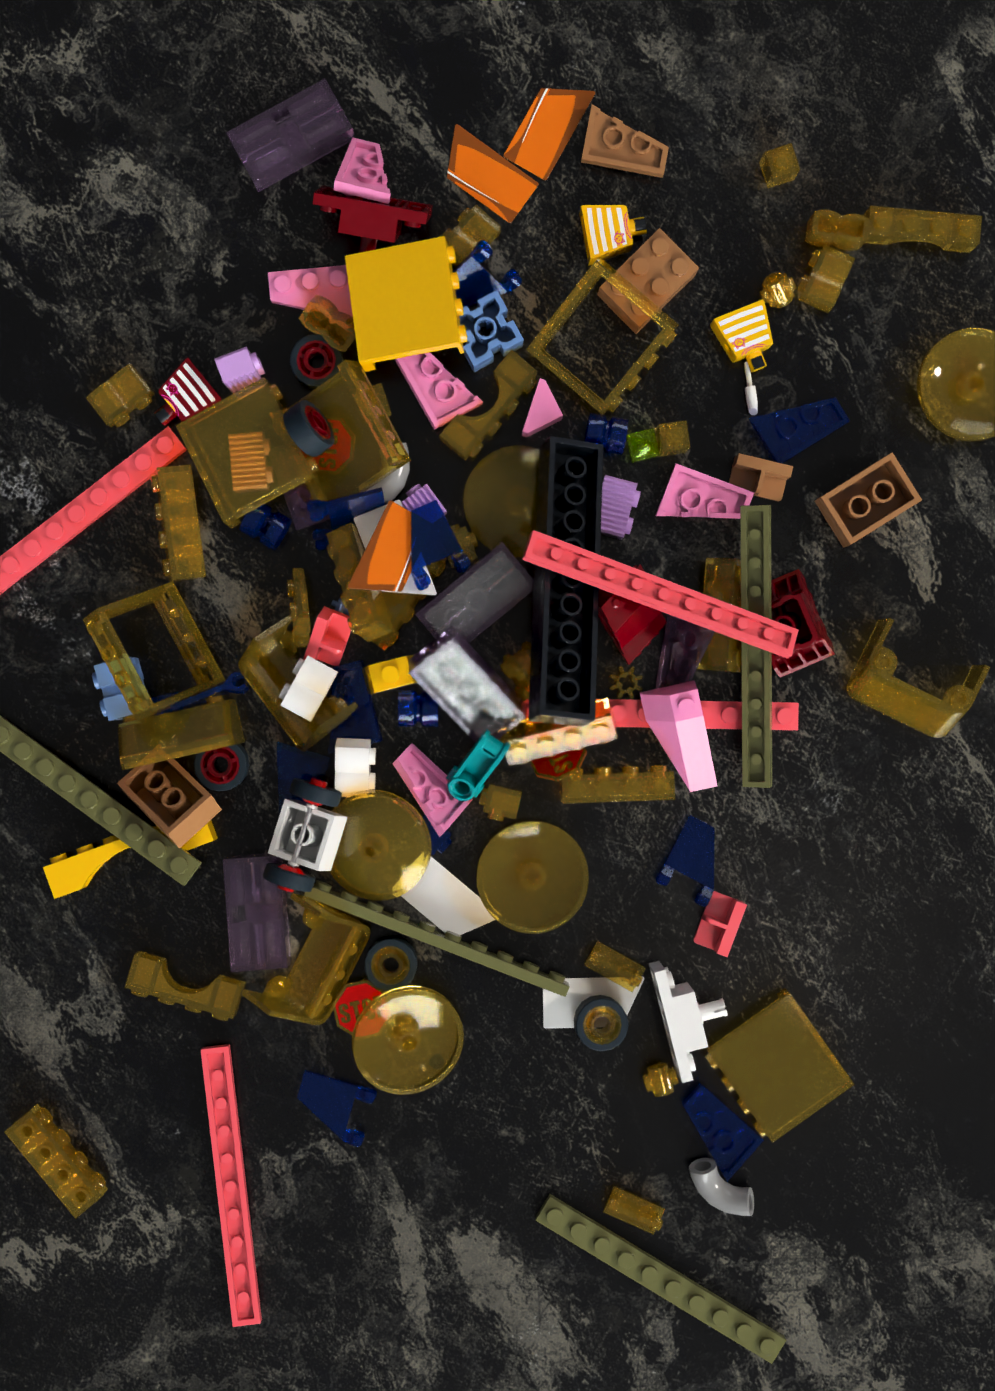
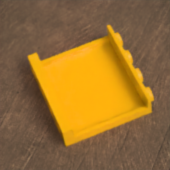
M445 236L345 256L358 360L365 372L376 370V362L455 347H458L460 354L464 353L463 343L468 342L465 325H460L459 316L464 315L461 298H456L455 290L460 289L458 274L452 270V264L456 263L454 247L448 246Z

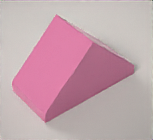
M541 378L539 379L522 431V436L529 437L561 421L563 417L546 380Z

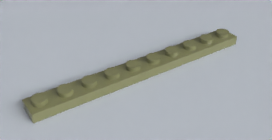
M771 505L740 506L741 608L772 620ZM741 641L742 787L771 788L772 653Z
M0 715L1 753L181 885L185 886L202 862L183 848L179 849L164 834Z
M316 880L311 892H305L304 896L561 996L566 997L569 990V983L564 981L566 977L560 973L550 971L549 974L539 971L540 967L534 963L524 961L521 964L513 961L514 956L503 951H498L497 954L487 951L488 946L480 942L472 941L471 944L461 941L462 936L451 931H446L443 934L436 931V926L431 923L420 921L417 924L410 921V916L405 913L394 911L392 914L384 911V906L374 901H368L367 904L358 901V896L351 892L343 890L340 894L332 891V886L325 882Z
M549 1194L537 1213L535 1220L769 1363L772 1364L785 1344L786 1338L782 1334L555 1196Z

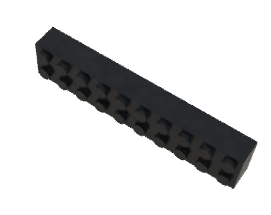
M550 436L539 447L536 531L599 555L601 543L603 444ZM535 564L528 721L584 727L595 721L599 588Z

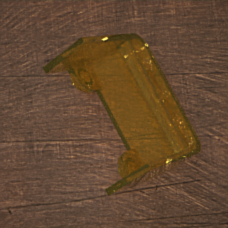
M289 615L254 637L239 660L238 666L244 678L293 743L301 751H306L348 719L358 705L354 702L347 706L342 698H336L335 696L327 698L325 696L311 722L280 706L283 700L279 698V695L286 683L292 685L296 677L292 672L299 661L295 656L298 640L291 631H287L288 626L293 620Z
M891 618L879 619L848 681L847 692L849 696L927 736L941 738L947 735L971 708L990 667L987 665H972L963 685L950 687L941 700L893 676L897 667V657L893 651L882 645L894 620Z
M223 695L207 698V704L188 709L140 719L139 714L123 717V723L118 724L119 759L122 770L245 743L236 700H224Z
M292 893L290 898L305 908L303 923L312 929L288 977L281 975L274 977L267 983L263 993L244 989L241 994L269 1016L311 1025H321L330 1017L370 938V929L359 920L329 905Z

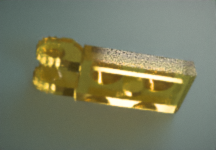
M293 568L292 580H287L288 597H293V603L289 604L290 619L293 620L292 642L298 648H302L306 645L308 646L310 640L309 606L304 569Z

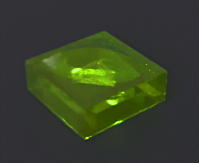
M654 428L626 435L632 463L660 456Z

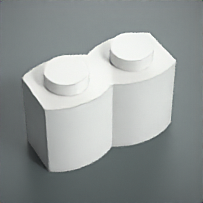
M307 656L305 660L299 659L292 672L296 675L292 685L286 683L279 698L283 700L280 706L311 722L336 678L338 671Z
M337 738L335 745V789L342 793L341 797L369 798L370 789H375L376 773L371 772L370 765H375L376 748H371V739Z

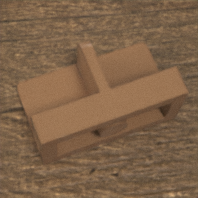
M739 453L734 458L729 483L754 492L753 496L779 502L783 497L786 480L791 477L793 466Z

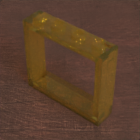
M601 258L594 262L526 350L600 414L604 415L608 410L613 413L623 402V399L620 397L626 389L632 391L641 380L638 376L644 367L649 370L657 361L659 356L656 352L660 347L664 345L667 348L678 335L674 330L679 324ZM601 277L605 278L663 328L604 401L544 350Z
M173 581L97 608L82 619L137 722L205 693L225 681L221 670ZM151 603L155 604L197 683L196 686L157 703H153L109 621L110 618Z

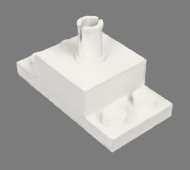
M660 961L649 963L675 1070L682 1083L692 1081L691 1071H695L696 1067L690 1052L708 1047L703 1021L727 1016L724 1000L721 998L720 1000L699 1005L695 992L688 982L675 985L671 971L669 972L668 967H663Z

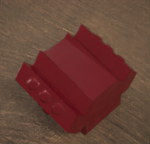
M641 564L633 567L641 571H644ZM599 589L598 617L626 664L630 665L642 653V650L651 643V640L660 633V630L667 622L661 611Z
M799 569L771 580L772 620L798 629L791 657L785 658L772 653V666L780 678L835 655L833 644L827 636L826 627L815 607L813 596L807 588L805 577Z

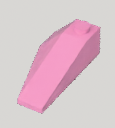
M695 680L640 692L646 722L689 791L693 792L716 787L717 781Z

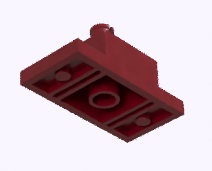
M324 185L314 192L313 205H319L321 211L336 213L337 209H341L338 233L360 236L359 253L376 250L377 240L394 243L401 234L402 221H404V225L420 228L421 224L426 225L431 217L433 207L430 204L391 197L389 204L358 196H347L342 192L334 191V187Z

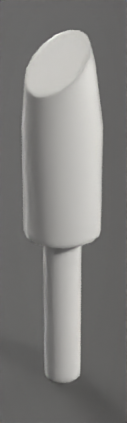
M744 362L747 387H745L747 407L751 415H756L758 413L756 387L752 385L749 365L747 362Z

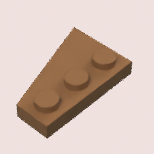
M592 104L581 163L663 178L669 147L641 131L633 130L623 124V121L616 117L608 116L601 112L600 108Z

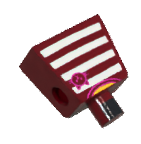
M187 358L158 390V393L166 403L155 411L154 414L164 426L177 416L188 426L223 407L226 403L190 359Z

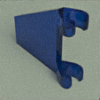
M486 240L479 241L471 254L453 270V272H457L460 289L455 290L456 298H461L463 308L477 304V300L498 290L500 295L508 293L522 283V279L515 269H510L499 283L480 264L493 253Z
M382 487L330 501H309L307 503V510L310 512V519L314 522L320 521L329 514L332 529L319 528L312 532L313 539L316 540V548L319 550L325 549L335 540L355 529V517L384 506Z
M437 500L411 511V574L417 589L422 591L428 588L431 583L430 577L423 567L450 555L458 573L466 571L471 565L468 556L461 549Z
M234 672L227 678L224 684L172 704L170 708L173 712H177L228 693L245 694L248 692L249 687H246V684L236 687L237 681L243 680L245 677L240 672Z
M689 815L667 860L656 877V882L667 886L674 870L703 884L695 897V903L706 907L714 891L715 828Z
M305 1070L297 1098L341 1140L359 1147L364 1141L365 1133L359 1130L346 1129L353 1103L356 1098L371 1104L376 1098L377 1091L373 1088L354 1085Z

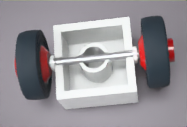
M300 778L292 780L289 792L302 798L305 802L284 799L268 854L288 860V864L267 863L263 872V878L278 885L277 888L288 892H294V890L311 892L315 883V876L299 868L300 865L316 871H331L348 817L318 807L322 805L338 807L342 793L328 787V782L316 778H311L310 781Z

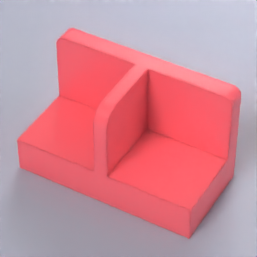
M324 606L317 616L303 660L310 656L315 660L338 667L355 619Z
M711 891L693 938L694 943L728 957L747 904L719 892Z

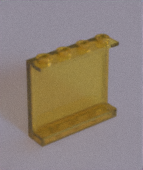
M344 360L337 366L340 372L299 400H307L314 404L326 417L334 433L335 442L333 446L317 457L305 454L290 437L283 420V415L288 409L282 413L272 412L269 414L274 422V430L281 436L286 445L287 455L294 461L299 471L300 480L307 486L311 494L313 505L320 512H335L411 461L358 361Z
M265 377L176 425L223 523L230 528L241 524L239 519L241 516L312 478L315 482L320 481L316 474L319 467L315 459L307 456L295 444L286 430L283 415L288 410V407L283 408L279 401L283 396L276 383L271 385Z
M786 989L776 994L778 999L712 1046L708 1045L706 1049L709 1053L705 1055L714 1070L719 1067L725 1076L721 1080L731 1093L735 1090L738 1093L740 1099L737 1103L746 1115L752 1113L757 1121L753 1123V1126L763 1138L767 1135L772 1143L855 1085L791 993Z

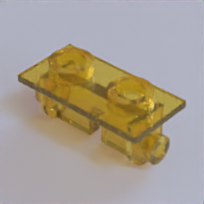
M599 941L596 942L584 964L586 967L631 992L634 991L636 986L640 985L643 979L642 975L646 969Z
M614 1186L603 1212L654 1235L655 1231H659L662 1227L663 1220H661L665 1208Z

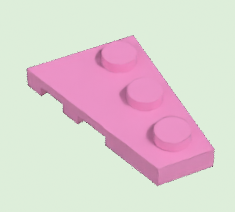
M413 743L392 763L439 837L473 800L460 801L455 799L448 791L447 775Z

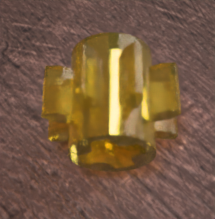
M775 272L764 279L762 284L764 290L760 291V294L765 303L769 302L770 307L781 308L792 301L795 296L793 290L797 287L792 277L788 278L786 273Z
M619 666L620 674L617 676L610 674L609 677L615 681L614 685L609 687V690L617 689L619 691L617 698L620 699L624 693H627L628 697L633 699L632 691L635 689L642 691V688L637 685V680L642 679L643 676H635L633 674L635 667L632 666L628 672H624L623 667ZM629 675V681L633 685L623 690L621 689L622 683L619 682V679L626 678Z
M657 1063L647 1068L648 1075H643L647 1092L653 1090L655 1097L669 1095L674 1092L673 1085L679 1083L674 1067L668 1069L667 1063Z

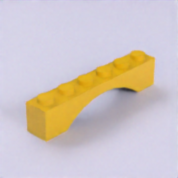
M210 820L181 848L190 850L218 839L212 821ZM154 826L155 829L164 834L157 826ZM113 835L102 839L104 843L102 846L94 848L91 843L77 848V855L69 858L66 853L50 858L51 864L43 867L54 899L87 887L95 873L105 862L117 853L131 847Z

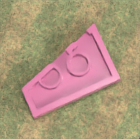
M352 137L335 178L333 190L342 192L347 196H358L389 204L391 193L390 189L387 188V175L384 174L383 170L384 162L380 144Z
M346 265L268 272L270 300L272 303L301 310L306 309L322 313L323 315L336 316L353 321Z
M430 352L395 359L434 430L483 404V401L478 396H474L465 387V384L443 367V364Z
M675 463L655 516L740 519V506L750 505L754 492Z

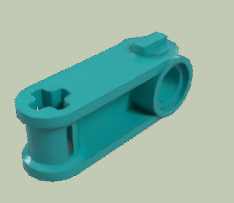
M486 729L458 766L454 765L448 773L446 779H448L447 785L450 794L460 801H468L473 797L476 798L485 786L483 783L507 753L510 744L496 739Z

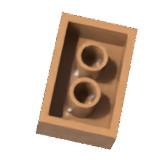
M659 228L600 286L597 295L637 334L695 277L699 267Z
M892 452L819 497L814 502L844 548L922 501Z
M160 745L117 783L128 798L179 849L222 810L212 795Z

